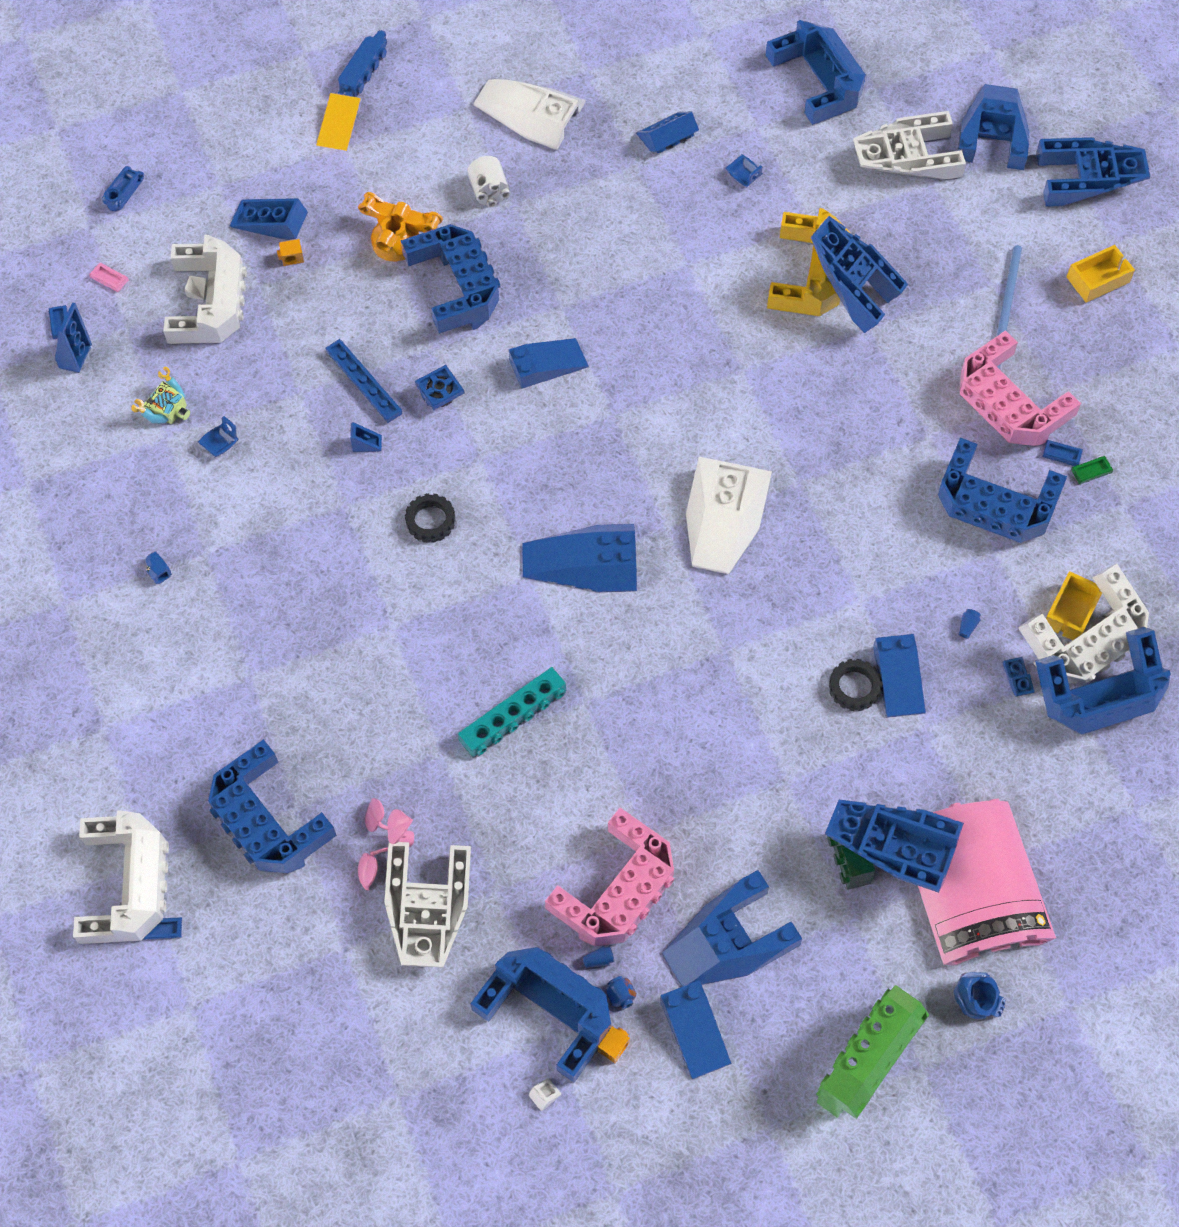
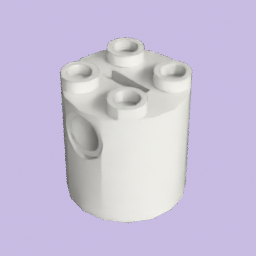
M479 157L469 165L467 169L468 176L479 203L490 208L510 196L509 186L502 166L496 157Z

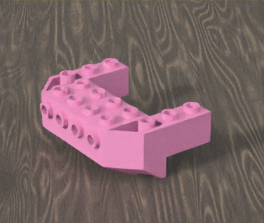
M1004 331L965 358L961 370L960 395L1009 443L1031 446L1042 445L1046 443L1052 432L1077 415L1081 403L1068 391L1042 410L1035 405L997 367L1014 355L1018 344L1007 331Z
M619 808L609 820L608 832L631 847L636 853L591 909L558 885L545 900L546 910L578 932L579 938L582 941L593 946L624 943L629 936L634 934L638 927L637 925L647 917L651 907L657 904L664 890L668 889L675 879L673 878L674 866L670 842L622 808Z

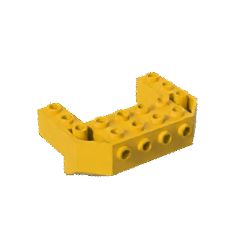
M819 208L818 216L783 212L779 238L813 243L811 236L828 216L840 224L842 223L823 208ZM814 245L806 287L771 282L767 309L821 316L840 304V298L823 270Z

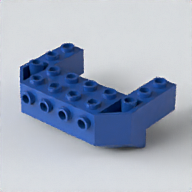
M799 20L797 21L796 31L767 41L765 56L773 67L803 56L827 91L806 99L804 114L812 125L857 108L863 92L866 74L834 28Z
M449 224L401 240L402 253L408 267L440 257L443 266L450 265L464 297L431 308L433 322L439 334L469 323L472 329L475 330L489 320L499 301L498 288H501L499 279L493 275L492 265L487 263V254L481 250L482 246L479 238H476L472 231Z
M960 438L938 492V497L948 516L1019 543L1044 535L1067 476L1049 470L1038 500L967 474L978 444Z
M1141 627L1126 632L1134 670L1074 689L1069 687L1062 658L1051 655L1035 660L1048 717L1082 735L1154 712L1169 687L1171 675L1170 670L1162 667L1155 631Z
M263 739L213 775L208 799L211 806L209 811L215 819H220L222 822L220 824L226 834L230 833L233 836V843L238 849H243L245 852L243 855L250 864L254 863L259 871L288 874L306 865L304 859L337 835L333 825L321 812L288 836L248 786L252 781L279 763L276 754Z
M538 947L507 952L495 964L496 970L470 1003L472 1011L489 1022L513 989L521 993L578 1034L556 1064L557 1071L575 1083L598 1051L599 1044L611 1029L606 994L600 988L590 984L581 975L574 973L567 965L560 963L551 954Z

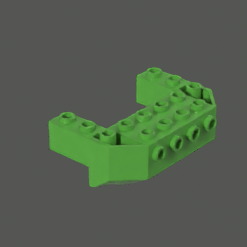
M897 985L891 990L888 988L881 997V1000H877L869 1014L870 1018L866 1016L860 1024V1028L857 1031L858 1035L854 1033L848 1041V1045L845 1048L846 1053L841 1051L832 1066L834 1070L831 1075L827 1073L820 1083L816 1093L819 1096L816 1103L837 1118L843 1110L855 1119L859 1117L879 1085L929 1016L920 1001ZM878 1025L879 1028L881 1027V1030L876 1031L873 1026ZM865 1042L869 1047L863 1048L861 1043ZM853 1059L856 1065L851 1066L848 1061Z

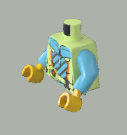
M164 366L163 370L166 372V375L158 371V377L165 379L166 382L162 381L145 403L140 399H136L134 402L139 407L131 406L133 412L140 411L141 415L153 424L166 422L173 424L177 417L187 420L190 415V411L185 408L187 404L181 386L173 377L169 376L170 370Z

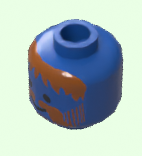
M618 976L608 982L606 994L614 1007L626 1009L634 1004L633 1000L636 998L637 993L628 978Z

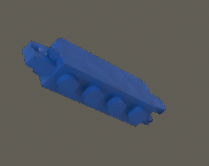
M379 30L374 37L368 36L364 38L338 78V94L357 97L359 93H362L365 83L370 81L371 75L374 70H377L380 60L386 56L387 50L385 47L387 39L385 31Z

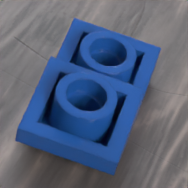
M1023 656L1004 660L1002 663L1015 697L1035 693L1031 676L1027 674Z

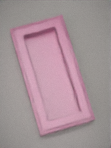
M99 263L89 274L90 278L116 292H119L128 282V277L102 263Z

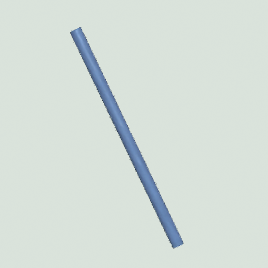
M1019 245L1013 247L997 336L1007 331L1022 252V247Z

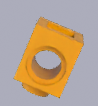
M300 239L279 242L280 250H277L278 259L282 260L283 266L304 263Z
M612 1026L599 1044L598 1052L616 1064L630 1043L629 1034L620 1027L616 1029Z

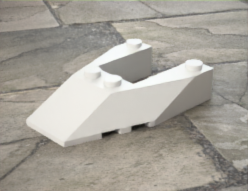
M949 111L898 118L894 123L882 125L876 131L872 132L871 130L853 138L860 166L863 168L893 174L953 179L963 177L966 162L962 150L928 155L924 141L950 137L953 123Z
M389 842L384 903L401 966L444 967L468 907L471 846L450 845L447 885L407 883L409 842H398L396 844Z

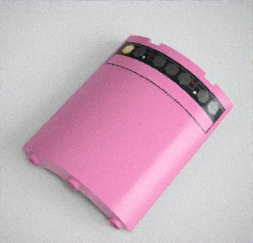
M999 799L962 805L954 803L949 808L933 812L964 823L940 892L918 886L943 965L955 966L979 957L978 952L991 949L992 952L1009 949L1011 947L1010 944L1019 943L1020 947L1040 946L1056 939L1009 803L1007 801H999Z

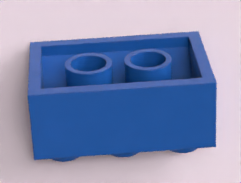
M682 111L674 113L636 132V134L651 152L661 153L666 150L667 146H675L680 143L681 139H689L695 136L694 133L699 131L693 112Z

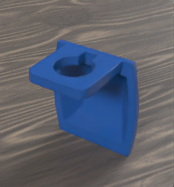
M743 154L726 167L730 175L745 187H748L763 174V166L757 167L753 161Z
M225 416L221 418V425L207 432L198 441L214 457L229 450L239 440L236 435V426Z

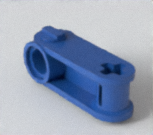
M125 166L104 192L102 197L103 204H106L111 211L121 210L143 181L144 173L132 170L130 166Z

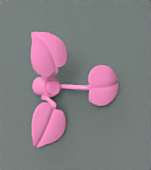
M372 798L365 814L367 830L375 832L379 826L388 830V840L391 844L409 842V847H411L414 843V833L407 829L413 819L405 815L401 810L394 809L388 818L387 826L381 823L384 817L383 805L378 799ZM388 847L372 851L370 855L364 853L361 856L358 864V877L365 890L370 891V885L377 874L378 863L374 856L388 851Z

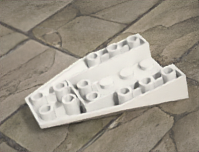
M704 457L698 458L686 511L692 567L730 574L759 531L772 471Z

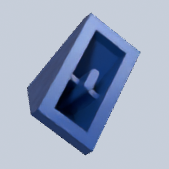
M351 423L350 440L353 452L381 451V434L357 423Z

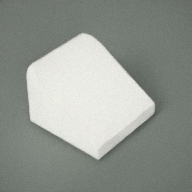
M547 1078L534 1086L529 1096L537 1107L543 1111L561 1096V1092Z

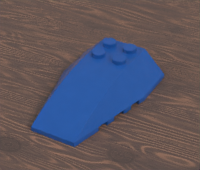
M634 524L594 525L522 543L523 578L555 582L559 585H570L579 589L586 588L595 592L637 591Z
M839 799L825 835L894 877L939 893L953 859L964 823L923 809L913 811L906 810V807L888 808L882 804L872 806L866 805L865 802Z

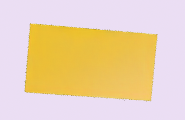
M330 93L316 146L347 151L361 98Z

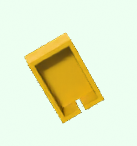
M1112 245L1071 264L1066 278L1087 303L1130 283L1135 269L1127 259H1123L1124 255L1117 246Z
M1069 571L1046 620L1055 633L1058 634L1061 631L1063 632L1062 636L1074 640L1083 634L1102 592L1095 582Z

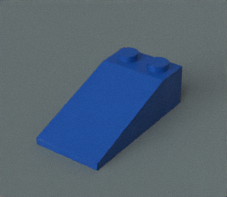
M299 198L242 199L230 227L279 239H296L308 211Z
M72 302L58 332L55 361L60 369L79 373L92 346V342L77 305Z
M576 338L530 343L508 349L509 362L521 389L589 367Z
M914 634L875 638L873 650L877 671L881 675V691L887 718L925 714L920 665Z
M700 980L660 995L661 1006L692 1080L732 1064Z

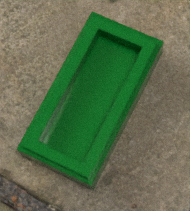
M1104 455L1071 468V471L1079 485L1111 474L1113 468Z

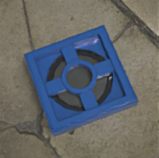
M447 365L415 381V385L420 390L423 400L433 410L447 406L455 398L465 394L463 387Z

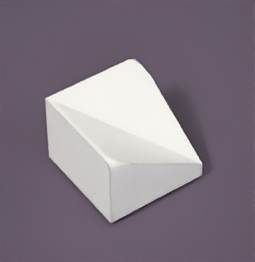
M189 276L185 287L186 296L204 300L207 292V279Z

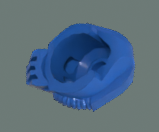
M985 972L961 974L953 993L963 1014L974 1019H985L987 1016L1001 1017L1006 1000L999 995L1000 991L995 980Z

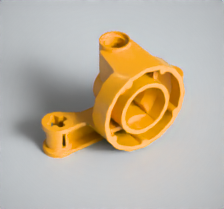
M366 192L363 202L358 205V210L362 214L377 218L378 224L373 228L371 234L372 247L377 256L386 261L397 262L405 260L402 253L401 240L419 235V231L425 233L437 229L438 225L443 221L442 216L437 212L420 213L411 210L410 206L404 202H398L396 205L385 202L372 192Z

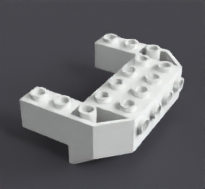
M204 235V244H172L171 261L174 271H209L206 305H198L197 316L165 317L163 332L167 343L223 342L240 328V321H243V310H241V307L245 304L244 295L242 294L246 290L244 277H247V269L243 267L240 254L224 241L210 235Z
M1118 564L1104 569L1093 577L1094 582L1108 601L1112 610L1104 614V620L1067 645L1063 646L1043 614L1031 618L1018 627L1038 659L1051 655L1063 659L1069 683L1075 684L1084 680L1087 683L1096 677L1095 673L1098 671L1104 672L1111 667L1110 663L1114 660L1118 662L1125 658L1126 655L1124 653L1130 651L1126 632L1141 627L1147 628L1149 612Z
M120 810L117 811V816L80 818L79 838L85 845L120 843L125 845L122 905L112 906L111 915L74 917L73 938L79 944L143 940L163 920V913L166 912L164 893L167 892L165 873L168 872L167 860L165 861L166 853L169 852L168 841L140 813Z

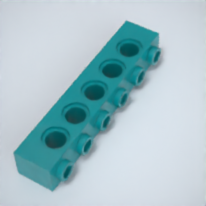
M550 667L458 733L460 743L472 757L484 754L487 751V747L491 744L499 743L508 732L513 733L518 729L519 724L524 721H530L536 712L548 708L550 702L554 699L562 698L566 693L565 691H567L566 682L553 667ZM543 689L549 690L548 693H542L540 691ZM528 700L534 701L532 704H526L525 702ZM513 711L518 712V714L515 716H512L509 713ZM498 722L503 724L500 727L494 726V724ZM480 734L487 735L485 738L478 737V735Z

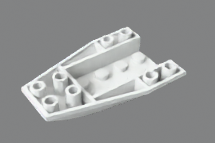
M491 79L485 84L475 100L474 106L524 138L558 150L564 139V128L573 113H580L586 100L552 88L512 80Z

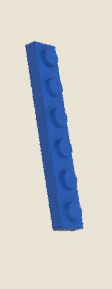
M341 339L325 347L329 356L387 423L403 414L402 409Z

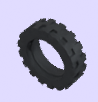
M426 493L422 497L421 495L417 496L416 500H412L409 503L410 506L406 508L405 520L407 529L417 540L420 539L426 543L428 541H431V543L437 540L441 541L445 539V536H449L451 530L454 529L456 520L454 508L451 502L447 501L444 496L440 497L435 493L433 495ZM437 507L445 513L446 519L438 528L424 529L416 524L415 516L423 508Z
M848 659L847 662L842 661L839 663V666L833 669L829 681L830 695L833 696L834 702L836 704L839 703L840 707L847 708L849 711H863L864 708H870L873 703L877 702L882 688L881 675L877 673L876 667H872L871 663L867 661L863 662L862 659ZM850 672H859L865 675L871 682L870 693L861 698H852L846 695L839 686L841 677Z

